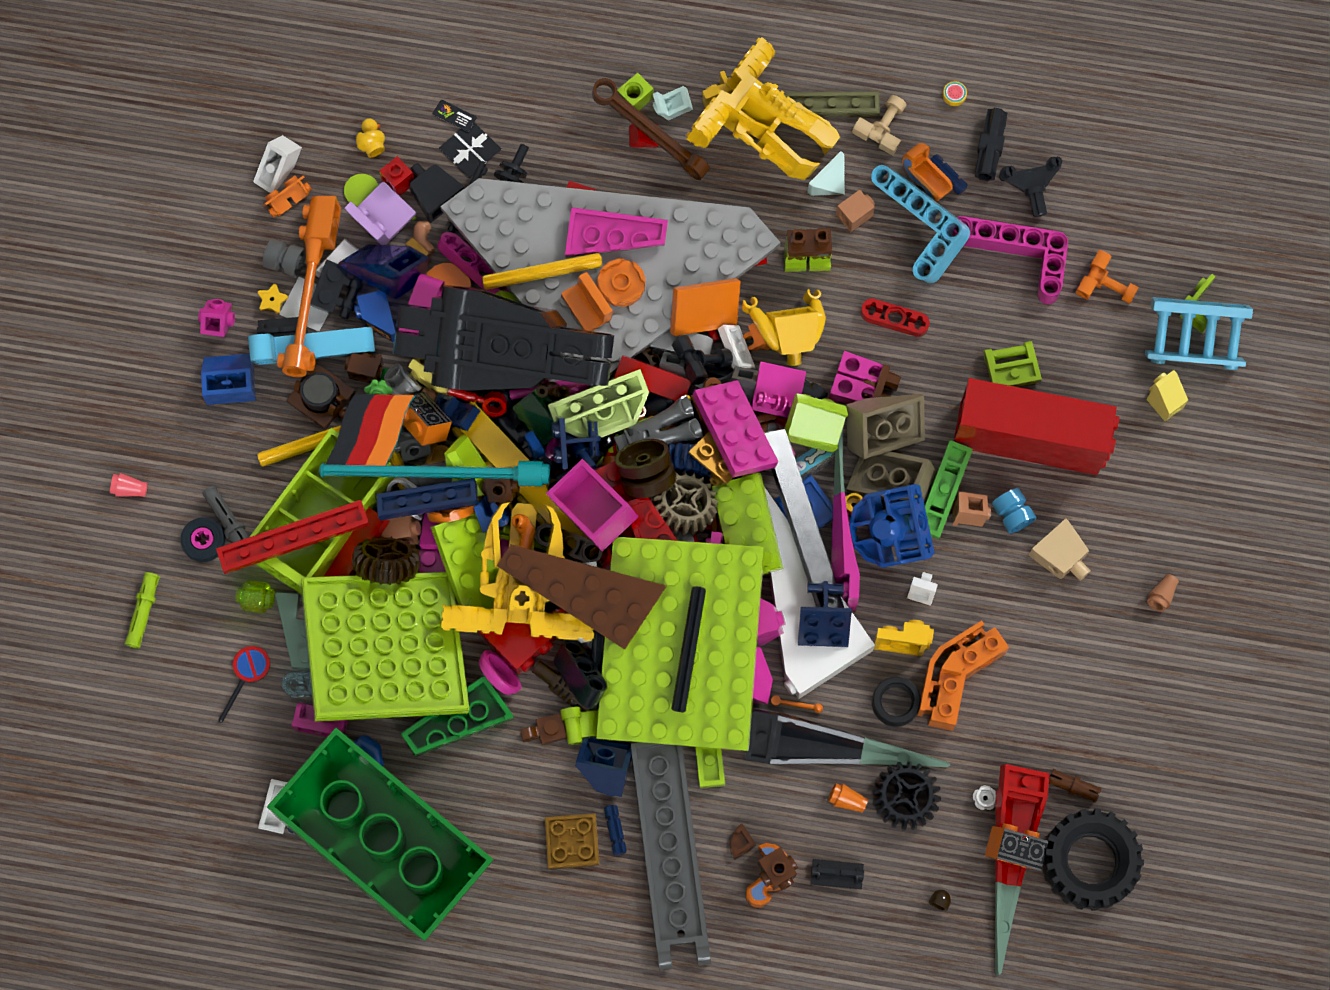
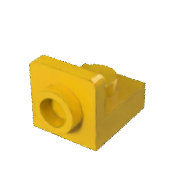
M725 71L719 73L720 85H711L702 92V102L705 108L713 97L718 96L716 93L719 89L729 94L732 93V90L725 83L731 77L727 78Z

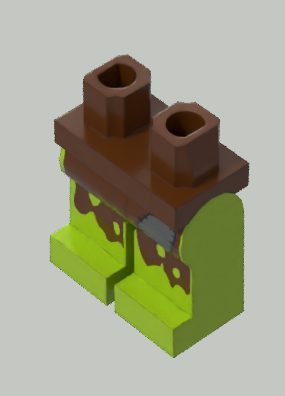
M831 229L787 230L784 245L785 272L806 271L807 257L809 258V271H831Z

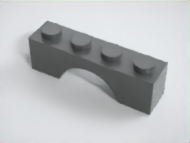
M664 351L659 368L688 378L685 372L687 367L685 360L679 359L675 353ZM735 366L730 374L717 378L721 384L738 380L750 405H752L758 375L757 370ZM703 383L699 385L690 384L687 394H693L695 390L702 389Z

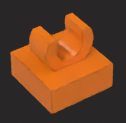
M754 323L749 325L750 332L745 333L743 338L746 340L753 338L754 343L747 347L748 350L771 349L762 338Z

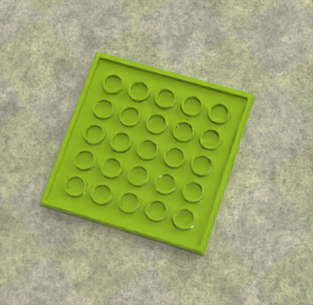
M447 572L417 573L415 578L410 579L409 582L402 581L399 585L396 583L391 585H380V583L376 582L370 583V580L364 581L362 577L357 575L301 578L315 722L467 714L469 712L460 632L455 631V628H450V631L440 627L442 620L441 612H443L442 604H445V606L456 605L455 595Z

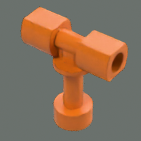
M1098 250L1090 265L1091 270L1088 276H1084L1076 294L1089 300L1095 287L1100 289L1104 285L1123 295L1121 300L1130 304L1139 287L1132 283L1127 287L1108 277L1109 271L1105 269L1112 256L1105 251Z

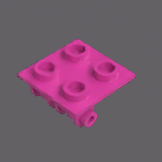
M760 361L751 405L752 409L788 418L795 394H802L806 371Z

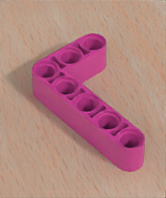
M965 216L957 217L970 230V236L964 244L966 247L1042 258L1037 297L1039 301L1046 305L1057 301L1063 285L1068 238L1064 233ZM958 226L955 227L952 232L953 237L958 234V232L955 230L956 228H959ZM979 232H987L990 237H982ZM1003 236H1011L1013 241H1006ZM1033 239L1037 242V244L1031 245L1027 242V240ZM1057 243L1061 248L1055 249L1050 244ZM1054 265L1058 270L1051 271L1047 266ZM1051 287L1055 293H1047L1044 288Z

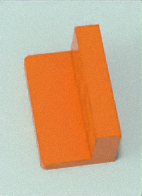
M588 272L580 275L577 284L561 294V297L583 330L593 331L609 322L612 318L613 310Z

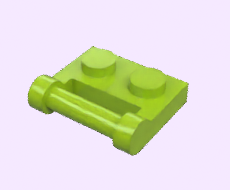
M1032 341L1024 342L1020 346L994 351L992 349L983 350L991 382L1014 387L1041 383L1042 377ZM1024 354L1027 356V359L1001 364L995 363V360Z

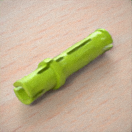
M144 573L142 586L135 597L137 599L136 607L124 645L138 649L141 647L150 609L156 601L154 596L160 576L157 574Z

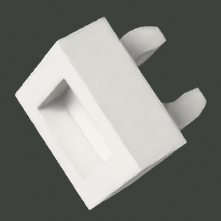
M923 572L921 579L914 577L907 598L931 606L938 585L931 582L932 574Z

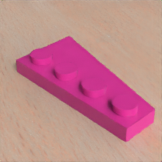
M571 207L565 257L665 246L668 220Z

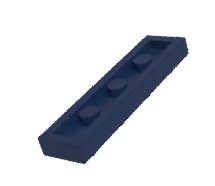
M475 478L377 494V509L380 521L478 505L477 482Z

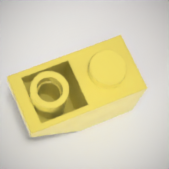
M1175 370L1168 375L1165 372L1159 375L1153 381L1155 384L1150 387V394L1146 399L1164 421H1167L1182 410L1188 402L1186 393Z

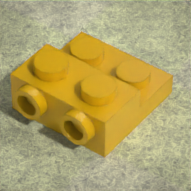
M920 620L904 622L901 631H898V628L894 626H883V628L877 629L874 638V649L923 656L925 649H930L934 629H931L930 625H924V622Z

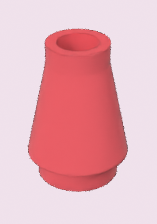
M123 473L119 475L113 474L110 493L115 494V497H145L148 483Z

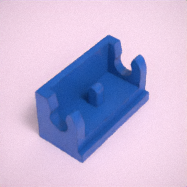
M483 496L478 501V505L474 506L483 533L487 532L491 517L499 507L495 503H488L487 496ZM509 504L504 509L501 519L498 520L499 527L507 525L511 520L512 510Z

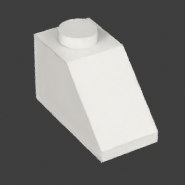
M283 135L268 142L253 182L270 193L275 189L277 190L295 167L302 147Z

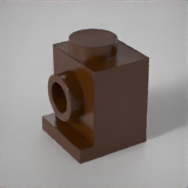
M364 352L359 354L352 353L351 356L348 355L345 361V370H347L349 379L371 384L373 379L379 382L384 365L382 355L377 354L376 358Z

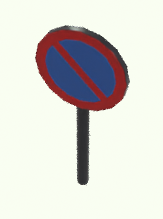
M256 646L245 647L235 655L233 670L241 680L219 718L220 723L226 718L244 683L258 682L268 674L271 666L270 658L262 648Z

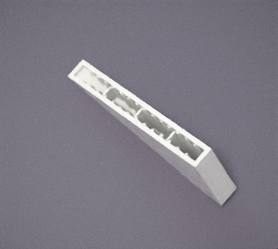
M765 488L784 568L769 573L773 604L778 611L783 612L786 625L782 626L784 634L778 637L784 679L786 680L784 685L791 695L795 694L800 699L874 650L875 644L852 613L848 647L798 646L800 608L816 607L812 593H807L808 580L789 522ZM842 599L844 608H849L845 601Z

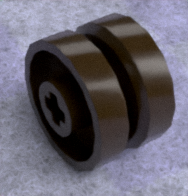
M643 439L635 441L623 447L615 457L624 492L630 497L648 498L659 495L673 486L677 479L668 445L663 440Z

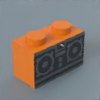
M426 392L411 394L415 395V398L405 414L403 425L422 446L446 441L452 423L450 418Z
M1003 823L1002 828L992 826L985 853L986 857L1032 870H1042L1048 841L1040 839V833L1025 830L1023 834L1017 832L1018 827Z

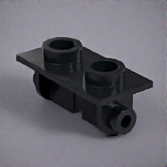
M298 317L258 320L257 334H271L274 337L295 335Z
M813 859L810 885L862 890L864 864Z

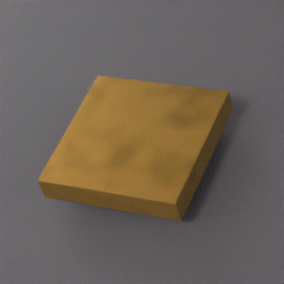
M596 813L545 817L548 870L600 866Z

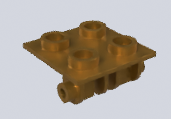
M709 431L688 454L711 472V484L714 486L722 485L723 483L727 484L732 479V476Z

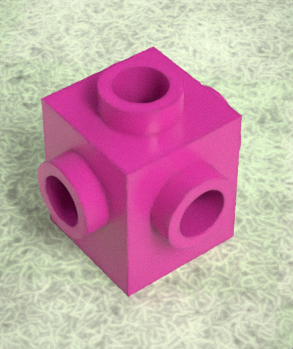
M221 299L208 300L205 306L200 308L198 314V322L201 323L200 334L225 337L229 328L233 327L235 322L232 303L224 302Z

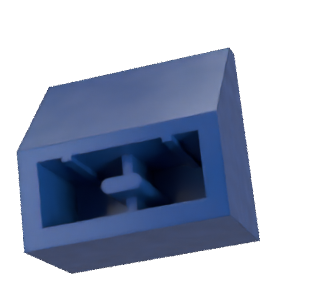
M250 354L204 357L201 382L202 396L207 405L256 401L254 363L250 361Z

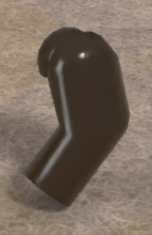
M553 381L538 386L536 390L539 397L549 396L556 401L567 398L570 395L569 388L566 385L560 386Z

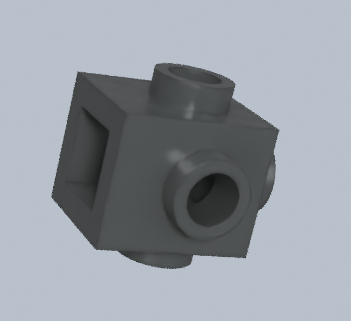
M402 426L394 452L395 454L400 453L403 462L432 454L430 444L422 446L406 427Z

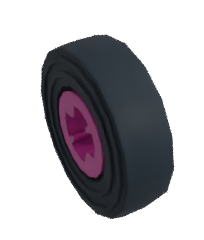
M197 518L191 520L184 527L180 543L184 553L190 559L198 562H208L218 557L216 548L225 546L226 537L223 528L216 521L209 518ZM205 534L206 538H209V541L206 540L207 544L201 545L197 541V539H201L200 535Z

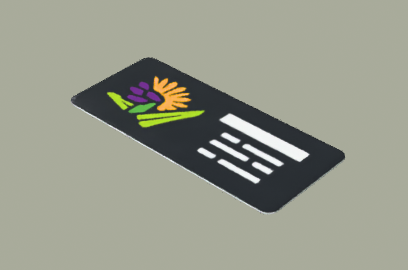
M440 100L432 113L434 116L467 132L477 119L476 116L444 100Z

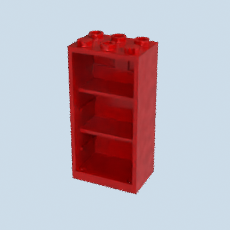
M969 378L960 402L953 441L970 447L975 452L1098 475L1100 469L1105 468L1111 453L1113 454L1116 439L1113 438L1114 431L1118 428L1120 417L1116 416L1117 406Z

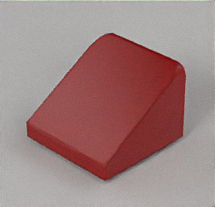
M633 124L629 126L630 147H658V144Z

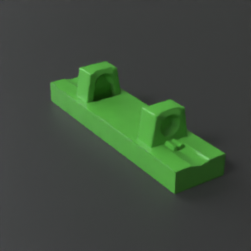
M951 440L947 445L925 504L930 534L932 538L937 540L941 536L973 450ZM931 506L943 511L940 513L935 512L931 509Z

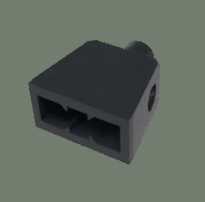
M416 163L410 168L414 175V180L409 184L410 191L427 220L432 223L443 214L441 206L461 192L464 186L436 164L425 171L419 163Z

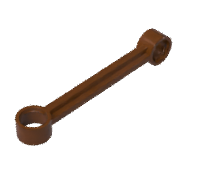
M602 78L596 81L592 97L597 104L603 106L610 105L679 161L683 165L684 170L694 179L701 180L710 170V166L702 157L695 153L691 154L617 93L616 84L612 80ZM602 85L608 86L612 89L613 95L610 98H601L598 96L596 88Z

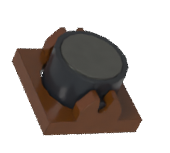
M316 363L313 371H307L300 381L297 380L295 382L294 391L286 401L326 430L337 417L338 412L345 407L356 392Z

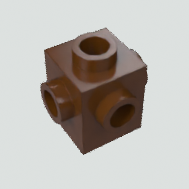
M513 466L500 467V468H513ZM485 478V481L482 483L483 494L488 497V503L496 502L497 506L507 502L511 503L517 496V493L520 492L518 481L513 479Z
M781 847L758 860V866L762 871L759 873V876L766 887L771 886L773 890L780 888L783 891L795 883L793 879L796 878L797 873L795 870L798 869V866L791 855H785ZM775 869H781L782 873H776Z

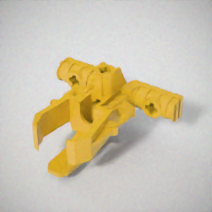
M761 37L755 41L757 44L752 45L731 74L732 78L727 79L725 82L733 92L729 94L719 89L716 93L718 96L713 97L709 105L701 113L692 126L693 130L686 134V139L697 147L706 148L721 127L725 126L733 132L735 138H740L747 145H751L757 150L761 159L770 160L789 177L806 180L820 163L800 158L774 133L780 122L801 130L811 137L822 148L824 155H826L830 148H833L840 136L829 121L803 107L801 103L794 101L789 96L786 98L785 92L783 90L780 92L777 89L778 85L769 82L763 84L758 80L775 55L772 45ZM747 133L758 138L760 141L756 144Z
M510 502L500 504L491 517L484 549L481 551L482 572L480 573L479 590L482 594L493 597V608L485 609V607L466 605L445 606V604H442L443 612H441L442 620L440 627L450 631V628H455V631L477 633L478 630H482L483 633L489 634L490 631H495L496 634H502L506 622L530 624L531 636L533 637L544 635L545 638L556 636L558 639L569 640L583 638L582 640L591 641V639H594L593 629L571 614L544 612L545 602L550 600L497 566L501 560L498 520L501 519L504 509ZM517 503L512 509L509 546L511 544L519 546L521 535L512 525V518L515 515L523 514L527 516L536 528L537 512L533 504ZM544 505L549 513L550 523L552 524L546 554L565 558L563 556L561 523L554 508ZM534 534V538H533V543H532L531 550H534L535 534ZM487 559L493 560V567L498 568L495 583H489Z

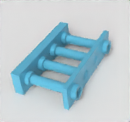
M1151 298L1150 307L1157 311L1156 314L1159 316L1155 349L1145 350L1146 357L1151 359L1150 362L1164 364L1165 360L1218 364L1224 365L1223 368L1238 370V366L1246 367V361L1241 357H1237L1241 324L1245 318L1252 319L1253 309L1249 305ZM1171 312L1181 313L1183 317L1179 352L1164 351L1168 316H1171ZM1196 314L1205 315V318H1207L1203 354L1189 353L1192 321ZM1220 316L1230 317L1229 320L1232 321L1227 356L1213 355L1217 320H1220Z

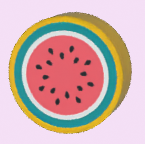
M957 81L948 83L943 90L944 101L950 106H959L964 103L967 96L966 87Z

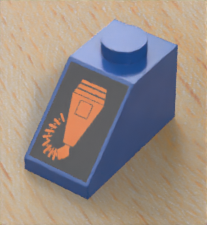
M385 289L357 296L358 305H354L357 319L363 320L364 327H373V332L394 343L395 327Z

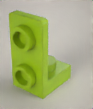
M1211 274L1207 280L1203 277L1195 287L1197 291L1193 297L1188 295L1185 300L1198 301L1211 286L1216 276ZM1196 314V317L1193 318L1192 326L1202 334L1206 330L1207 318H1205V315Z

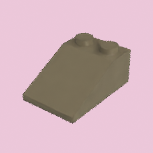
M922 394L866 398L846 404L848 412L846 417L848 450L863 459L925 440L924 395Z
M886 452L866 459L859 457L846 490L864 497L872 492L917 484L921 487L925 506L937 471L929 459L894 452ZM880 495L882 505L886 506L884 496ZM909 497L899 499V501L909 499Z

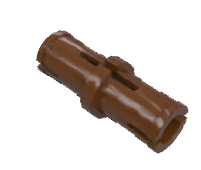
M1053 768L1049 784L1069 791L1068 794L1072 796L1077 794L1095 803L1097 802L1101 787L1082 781L1079 776L1072 777Z

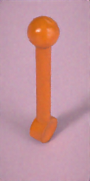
M779 696L771 698L773 706L782 704L811 709L816 713L823 711V706L820 703L811 705L782 700Z

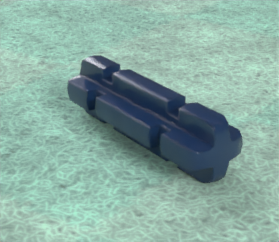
M936 154L930 159L951 180L953 190L957 194H961L966 190L967 183L962 178L959 179V175L947 163H943L944 160L940 155Z
M606 806L604 812L605 817L608 818L607 826L610 841L613 842V854H625L627 850L625 842H623L624 835L621 821L618 818V806Z

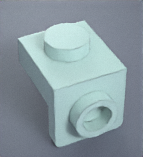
M684 86L664 95L659 92L653 93L655 112L668 121L693 110L688 90Z

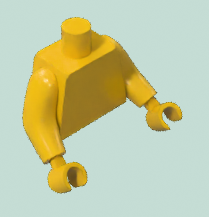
M809 289L805 292L803 300L809 305L808 307L767 312L765 314L760 308H756L758 303L756 297H751L750 302L752 306L747 305L745 300L742 303L743 312L750 315L766 344L781 355L787 354V365L789 366L802 364L801 352L814 349L815 344L822 335L826 321L822 303L818 300L821 296L820 290H815L813 296L810 294Z

